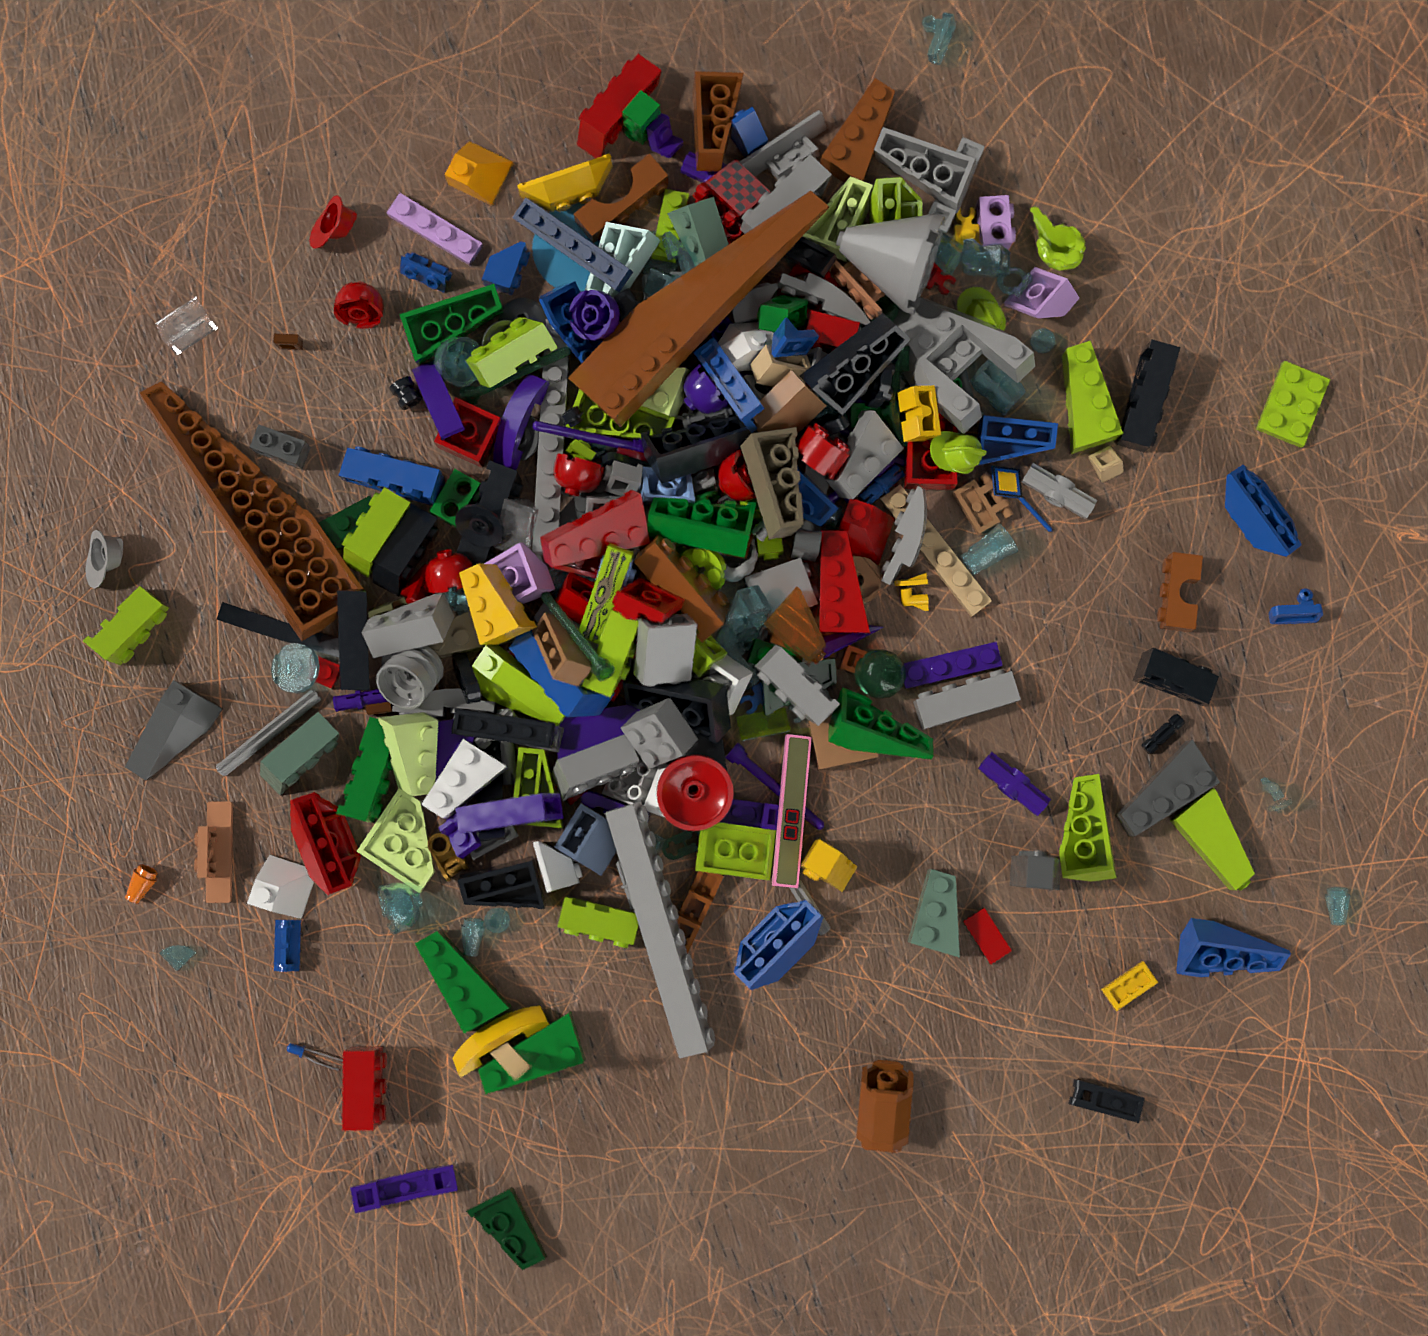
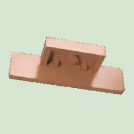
M836 260L829 270L834 274V278L839 286H845L849 290L848 293L855 303H861L865 314L871 320L881 315L882 309L876 304V301L885 294L851 262L842 266Z
M208 802L207 826H198V832H196L194 838L195 846L197 847L194 870L197 873V878H206V903L232 902L233 802Z

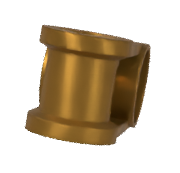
M437 833L429 838L428 849L447 882H450L452 880L451 877L459 872L470 869L465 858L461 859L456 856L447 835ZM437 837H442L446 840L447 847L444 851L435 849L434 841ZM455 863H458V865L449 869L450 866H452Z

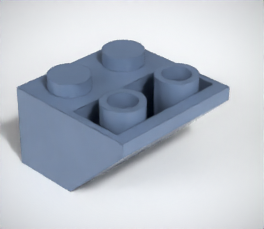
M582 804L579 805L554 847L601 876L617 852L607 819Z

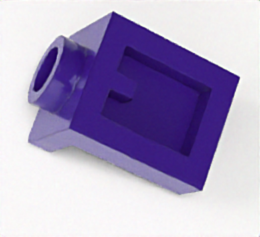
M663 113L646 128L650 149L662 156L671 158L683 146V140L672 134L669 116Z
M454 816L448 818L439 827L440 833L448 836L456 856L461 859L482 845L476 832L459 833L454 822Z

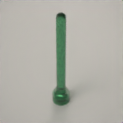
M564 346L538 358L532 364L529 362L516 368L517 372L491 388L483 385L477 387L475 385L465 386L459 389L463 401L474 405L477 403V400L481 399L480 396L569 356L571 350L569 347Z
M543 592L541 599L592 663V673L599 681H605L610 678L615 671V667L609 659L600 657L552 595L549 592Z

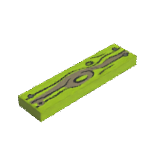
M611 543L608 545L577 634L578 637L600 644L599 640L614 607V604H612L613 597L622 588L634 554L633 552Z

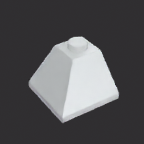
M533 842L547 892L580 883L579 878L583 877L579 862L574 863L571 857L543 842Z
M269 855L255 879L247 904L302 919L314 881L309 877L305 866Z

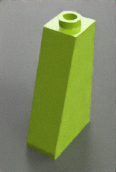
M1213 787L1195 798L1175 815L1170 822L1229 890L1238 889L1241 891L1251 883L1250 878L1255 873L1222 801Z

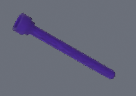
M535 421L532 425L535 431L644 453L641 439L628 441L541 421Z
M737 743L725 758L732 764L734 762L737 765L741 764L780 797L781 785L747 757L748 754L744 751L745 748ZM805 806L804 819L817 830H822L825 826L824 822Z

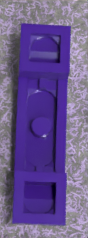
M435 360L412 369L441 439L443 440L465 430Z
M528 374L517 387L504 411L498 428L493 462L517 470L523 454L522 451L517 449L535 403L542 404L550 383L549 381Z
M733 799L729 811L720 822L777 830L779 805Z
M453 1164L373 1180L352 1186L350 1190L356 1214L402 1201L457 1191L458 1188Z

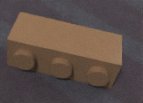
M545 612L536 624L537 628L533 629L532 632L550 674L555 680L578 687L583 679L588 676L592 667L570 620Z

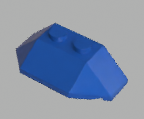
M1241 465L1227 475L1225 508L1254 548L1287 557L1302 546L1292 518L1263 479L1254 472L1249 471L1245 465Z
M807 900L776 906L740 942L734 973L750 990L779 981L814 946L823 916Z

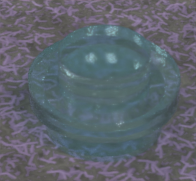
M1038 329L1031 336V346L1038 353H1047L1055 345V336L1048 329Z
M493 908L485 915V926L493 933H501L508 928L510 916L502 908Z

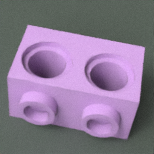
M1009 195L979 197L976 204L981 245L979 251H1008L1012 242L1016 240L1015 227H1011L1014 207L1013 203H1009ZM997 208L1000 210L1001 215H993L990 209ZM992 232L1001 233L1003 239H995L992 236Z

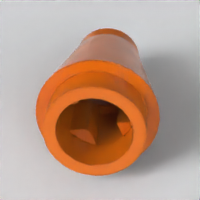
M139 864L138 868L133 870L125 898L132 903L139 904L140 900L157 881L156 876L158 872L150 866Z

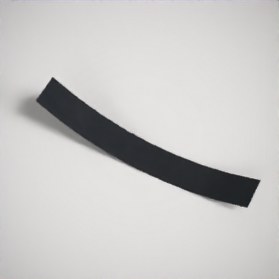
M224 602L221 604L216 620L297 646L339 657V640L337 637L317 632L301 641L289 623Z

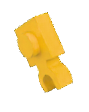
M973 207L969 209V217L961 215V208L955 215L956 221L960 224L954 225L953 228L955 252L979 251L981 248L979 224H972L975 216Z

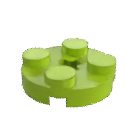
M693 547L681 555L686 556L692 562L693 568L697 572V567H705L704 575L710 580L711 585L717 591L721 589L726 579L724 578L726 564L718 552Z

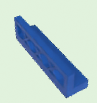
M713 337L697 349L694 354L740 420L753 433L758 428L752 421V418L765 408Z

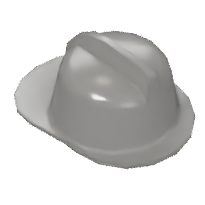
M99 530L92 532L85 567L86 579L90 587L94 589L99 588L103 583L106 572L120 566L123 556V540L121 538L104 536Z

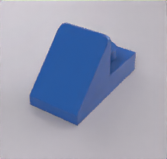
M784 318L773 334L771 354L773 357L807 355L820 336L814 329L798 331L788 318Z

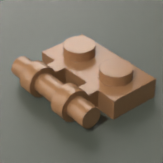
M989 472L980 477L984 486L979 487L974 479L952 493L977 535L1000 523L996 513L1001 511L1005 519L1014 515L1009 507L1011 503L1007 498L994 496L993 481ZM986 493H990L996 503L992 507L985 497Z

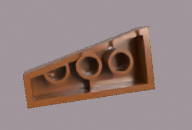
M658 534L650 541V544H647L637 553L634 563L652 584L658 587L661 586L662 589L685 599L682 609H680L681 613L688 614L697 624L696 629L700 633L696 636L701 642L705 641L724 624L730 606L728 598L723 592L717 591L711 585L707 576L702 573L699 574L693 568L692 562L675 550V546L669 539L663 538Z

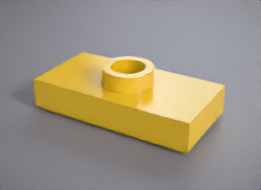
M1141 961L1103 987L1101 991L1114 1010L1118 1011L1159 982L1146 963Z

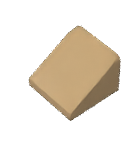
M1111 446L1089 456V460L1102 482H1106L1122 474L1124 471L1123 461Z

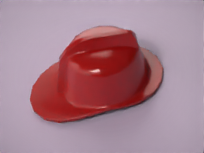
M335 195L330 199L326 209L312 228L309 242L313 249L322 247L329 238H344L353 227L357 213L343 205L339 195Z

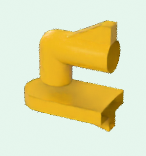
M923 573L909 579L895 580L894 584L895 586L928 584L927 574ZM912 588L900 590L902 605L915 606L921 610L929 611L928 594L912 595Z

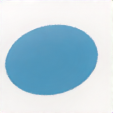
M579 202L571 205L565 211L558 212L555 210L549 213L593 243L574 219V213L585 204ZM534 234L532 253L536 268L541 276L555 288L576 281L581 292L585 291L590 272ZM597 240L594 245L598 247L600 240Z

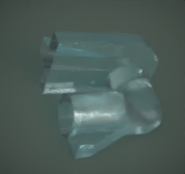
M1266 777L1260 779L1263 784L1262 791L1265 794H1271L1274 802L1285 797L1276 782H1271ZM1291 798L1282 799L1268 806L1267 809L1269 812L1277 811V813H1280L1293 802Z

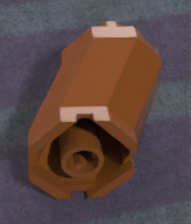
M876 1060L873 1062L872 1067L868 1068L867 1065L862 1068L856 1138L861 1142V1147L865 1150L899 1153L902 1151V1147L908 1144L914 1073L908 1070V1073L904 1071L903 1065L900 1062Z

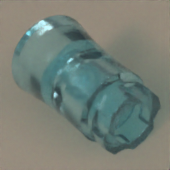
M998 523L981 540L969 547L968 551L961 555V558L970 572L976 575L981 570H986L1005 557L1019 552L1006 529Z

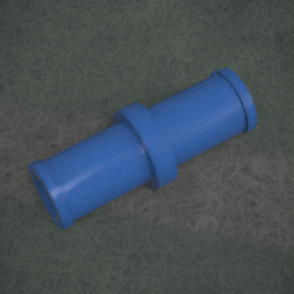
M894 464L880 478L876 477L873 480V484L858 495L859 501L865 500V503L872 504L880 496L887 495L890 492L889 489L905 476L904 472L896 473L901 468Z

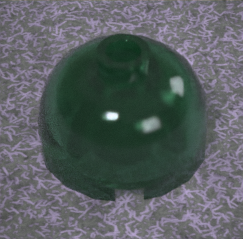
M885 649L868 651L863 658L858 660L854 671L857 686H860L866 696L875 699L890 698L896 695L904 686L906 679V667L902 659L894 652Z

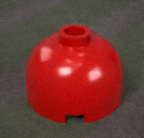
M361 281L352 282L344 285L337 293L333 314L337 320L347 326L350 322L358 324L356 328L359 329L372 328L379 325L381 318H383L384 302L379 291L372 285Z
M738 450L728 456L720 465L718 472L719 487L723 493L736 501H750L755 499L756 495L744 456L741 453L742 450Z
M558 453L554 462L553 473L556 482L565 488L564 493L579 497L580 493H590L600 485L605 467L578 457L568 459V455Z
M451 549L437 552V557L429 562L425 570V582L430 593L449 592L448 588L456 586L457 589L463 588L459 572L472 567V562L461 553H452Z

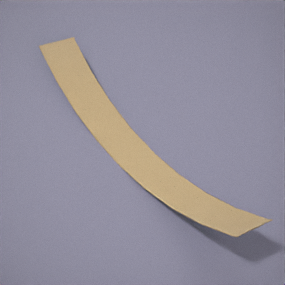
M507 1042L490 1051V1054L515 1080L531 1067Z

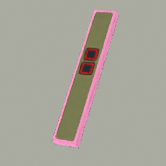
M785 735L772 886L798 888L812 737Z

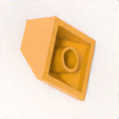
M469 141L455 153L445 173V178L449 186L492 206L513 162Z

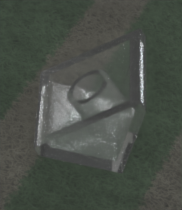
M197 297L156 323L164 342L176 355L218 329Z
M504 498L500 516L504 533L500 542L493 547L506 551L518 543H524L530 549L538 509L529 499Z

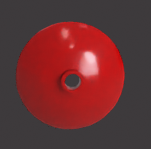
M688 755L673 761L666 767L658 780L656 797L660 811L671 824L684 830L699 831L716 825L725 817L733 801V785L728 772L716 760L703 755ZM691 785L698 787L695 792L689 791Z

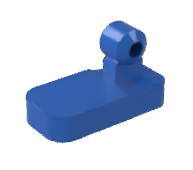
M1304 588L1297 595L1299 605H1278L1271 608L1268 613L1270 624L1318 622L1323 616L1322 604L1314 605L1312 600L1313 592L1310 589Z

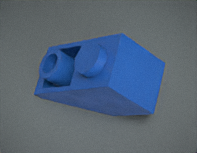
M753 107L748 110H740L733 116L731 139L744 158L768 143L766 133Z
M518 242L489 257L482 277L484 287L494 284L497 291L513 295L514 289H518L521 284L522 275H520L522 266H527L530 252H528L525 242Z

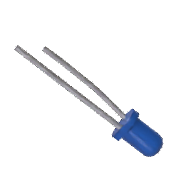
M293 1043L287 1046V1052L298 1055L299 1058L303 1056L316 1064L330 1069L339 1070L303 1055L304 1050L343 1061V1059L305 1048L306 1046H299Z

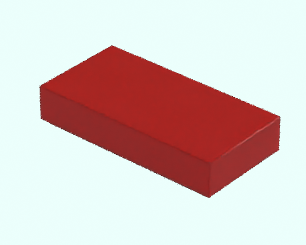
M985 908L980 909L962 921L990 965L1012 951Z

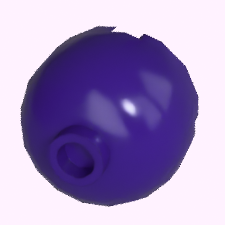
M582 291L573 299L570 305L569 312H572L571 317L574 322L570 321V325L574 332L582 339L600 340L607 338L615 331L619 324V306L614 298L604 291Z
M698 364L685 378L683 390L687 397L683 400L692 411L698 409L703 414L717 412L728 406L729 402L723 399L724 395L710 375H706L704 371L702 372L704 369L703 365Z

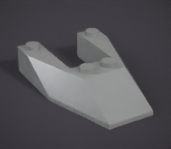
M920 297L922 299L914 315L906 313L898 307L888 316L894 324L911 338L895 356V360L910 387L935 385L938 412L964 434L982 417L980 406L977 401L953 381L983 354L1018 383L1035 367L1034 352L1016 337L983 320Z

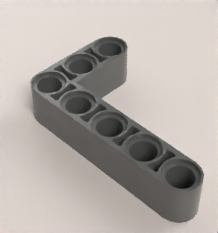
M806 464L804 473L827 494L828 482L825 479L828 472L824 476ZM803 519V525L794 534L791 552L792 559L801 558L804 561L816 562L822 536L820 526Z

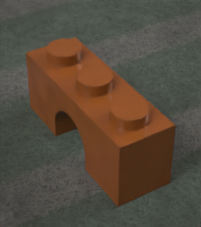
M1172 552L1167 558H1164L1162 573H1165V583H1162L1160 587V597L1163 598L1162 607H1159L1157 621L1161 622L1160 629L1181 632L1196 630L1198 605L1183 601L1179 590L1182 583L1195 584L1201 580L1202 555Z

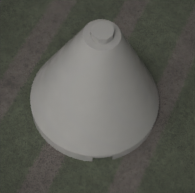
M929 214L847 227L845 232L840 231L836 245L840 246L839 252L901 310L914 315L922 298L920 296L924 287L926 288L935 262L943 231L939 230L941 224H945V216Z

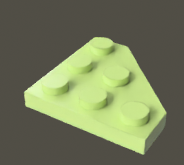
M398 789L357 852L418 893H421L435 873L432 854L428 849L429 838L421 805L422 802L403 790Z

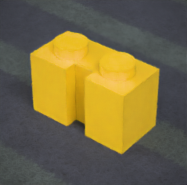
M935 385L912 386L897 393L900 412H905L906 421L901 422L904 442L927 441L941 435Z

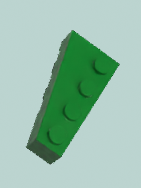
M442 930L436 931L415 943L464 1034L512 1007Z
M571 1011L512 1047L531 1066L516 1080L495 1058L481 1066L478 1072L486 1095L584 1063L586 1058Z

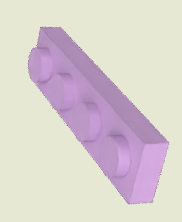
M401 193L398 194L387 211L389 217L469 266L483 247L480 241Z

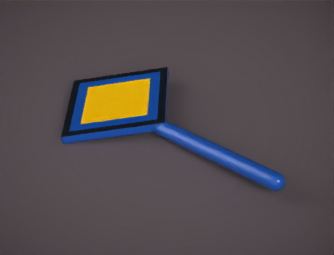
M992 465L994 496L1018 498L1047 531L1051 532V526L1022 496L1020 469Z

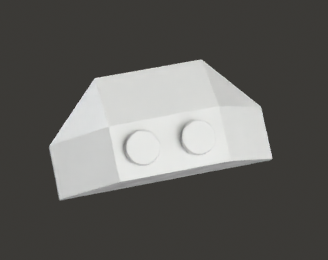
M759 322L729 324L718 343L738 372L752 371L750 364L766 344L772 346L773 334L775 332L759 329Z

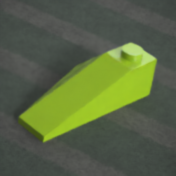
M486 645L472 665L479 684L480 694L489 701L496 702L499 705L544 722L556 723L555 726H559L566 716L559 711L556 703L544 693V689L540 684L530 677L529 671L501 646Z
M1099 774L1075 777L1073 781L1067 820L1064 825L1063 840L1059 850L1062 877L1065 879L1093 882L1117 878Z

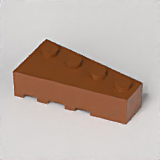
M695 71L693 107L696 171H720L722 169L731 133L732 120L736 113L744 73Z
M874 78L821 156L820 164L834 177L844 183L850 177L861 181L865 180L874 155V148L893 102L895 90Z

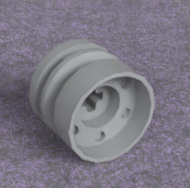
M430 647L414 648L394 653L377 673L376 683L379 692L392 705L402 709H414L421 705L443 677L444 667L439 656Z

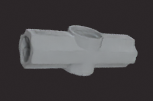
M1035 463L1031 465L1022 480V483L1044 495V499L1052 505L1060 508L1064 507L1085 520L1098 501L1075 488V484L1061 475L1055 476Z

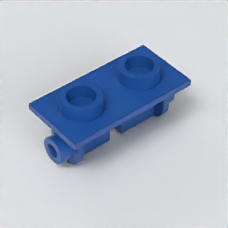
M407 252L405 257L401 256V274L409 279L419 281L431 289L445 292L446 281H450L452 277V272L449 271V268L435 262L428 268L426 266L429 260L414 252L411 254Z
M275 920L274 971H300L301 920Z

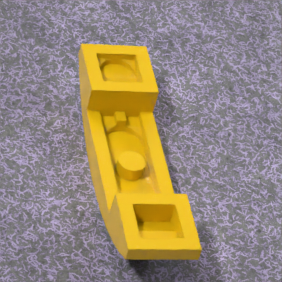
M540 1005L531 1006L505 1014L483 1026L470 1036L452 1058L460 1078L483 1065L480 1057L523 1032L528 1038L548 1026L549 1022Z

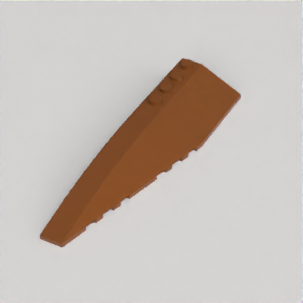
M810 190L638 304L617 326L615 331L604 339L568 379L621 428L829 209V206Z
M162 381L139 392L191 478L300 640L303 641L336 620L338 618L337 590L363 588L314 516L307 509L304 510L296 503V500L290 494L287 495L279 488L273 479L268 478L262 473L260 468L231 442H227L214 427H210L196 411L193 412Z

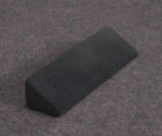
M363 589L337 590L340 689L369 690L368 645L362 635V631L368 621L367 593Z

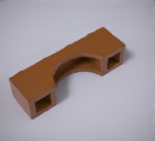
M650 153L631 168L633 185L629 194L624 199L611 204L591 199L574 213L575 222L593 244L597 240H601L606 222L623 225L630 218V214L635 210H642L649 203L648 200L655 194L656 196L661 195L667 189L669 184L668 174Z

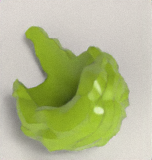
M1031 207L1030 212L1034 215L1033 221L1039 231V238L1036 242L1038 254L1047 266L1059 271L1077 267L1081 263L1083 252L1086 249V242L1078 229L1064 224L1053 226L1052 221L1045 214H1042L1038 207Z

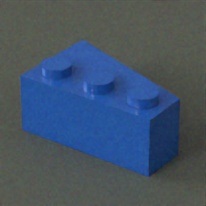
M983 415L979 420L977 439L981 443L982 450L987 451V454L982 456V460L978 465L1054 449L1056 447L1058 423Z

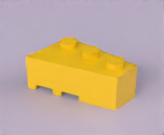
M476 564L459 572L480 645H499L537 628L534 621H530L525 614L523 604L518 602L511 591L513 589L497 565Z
M820 839L813 842L800 864V867L804 869L802 874L814 881H818L820 878L843 892L858 867L844 854Z

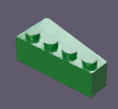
M494 284L399 315L414 360L419 366L499 316L504 310Z
M653 497L647 522L648 535L651 538H655L660 534L663 538H667L674 543L745 558L757 502H748L747 505H736V501H725V504H710V500L700 499L696 503H688L687 499Z
M369 717L359 746V751H363L361 756L356 757L352 766L354 779L350 780L348 784L346 783L343 792L346 800L345 805H339L336 812L339 815L375 823V819H379L381 816L383 804H380L382 795H386L388 792L390 780H387L389 771L393 770L390 759H392L390 751L384 741V738H386L384 730L377 718Z

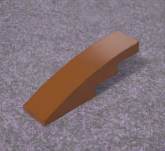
M698 871L678 913L677 922L679 928L685 934L686 942L684 945L687 954L722 882L723 874Z

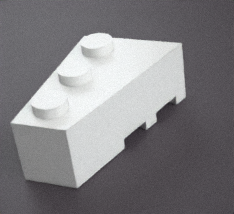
M463 739L421 805L438 816L448 819L456 812L455 808L464 806L472 797L487 787L509 767Z

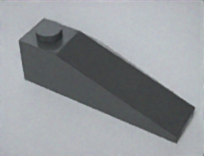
M173 680L156 706L125 768L144 780H148L182 750L187 749L193 741L208 732L223 709L183 683Z

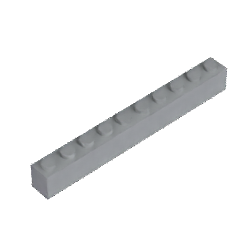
M641 801L612 809L605 814L679 1059L708 1052L715 1045V1034L713 1029L709 1028L707 1007L701 1001L699 995L700 984L694 978L692 971L693 961L690 954L686 952L684 945L686 942L685 934L679 928L677 922L678 911L676 906L672 905L670 898L671 888L668 881L664 879L662 872L663 861L657 855L655 849L656 838L648 826L649 816L647 809L642 806Z

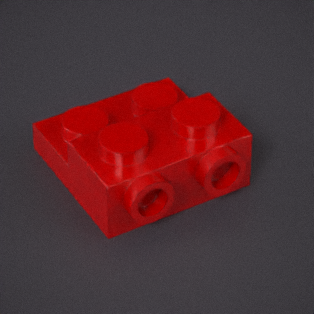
M639 578L633 583H629L624 589L618 590L613 597L612 604H614L613 610L621 613V616L625 619L636 621L643 615H646L649 620L662 623L682 609L685 599Z

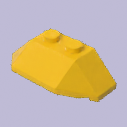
M609 153L517 184L521 198L525 199L526 197L536 205L551 212L555 210L558 212L565 211L571 205L579 202L586 204L598 196L612 168V158Z

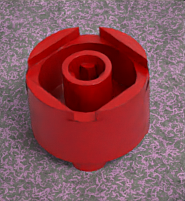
M815 423L814 426L809 425L796 443L798 452L804 456L801 460L824 476L828 472L829 479L833 480L850 456L848 452L850 449L838 437L834 440L828 437V431L818 423Z

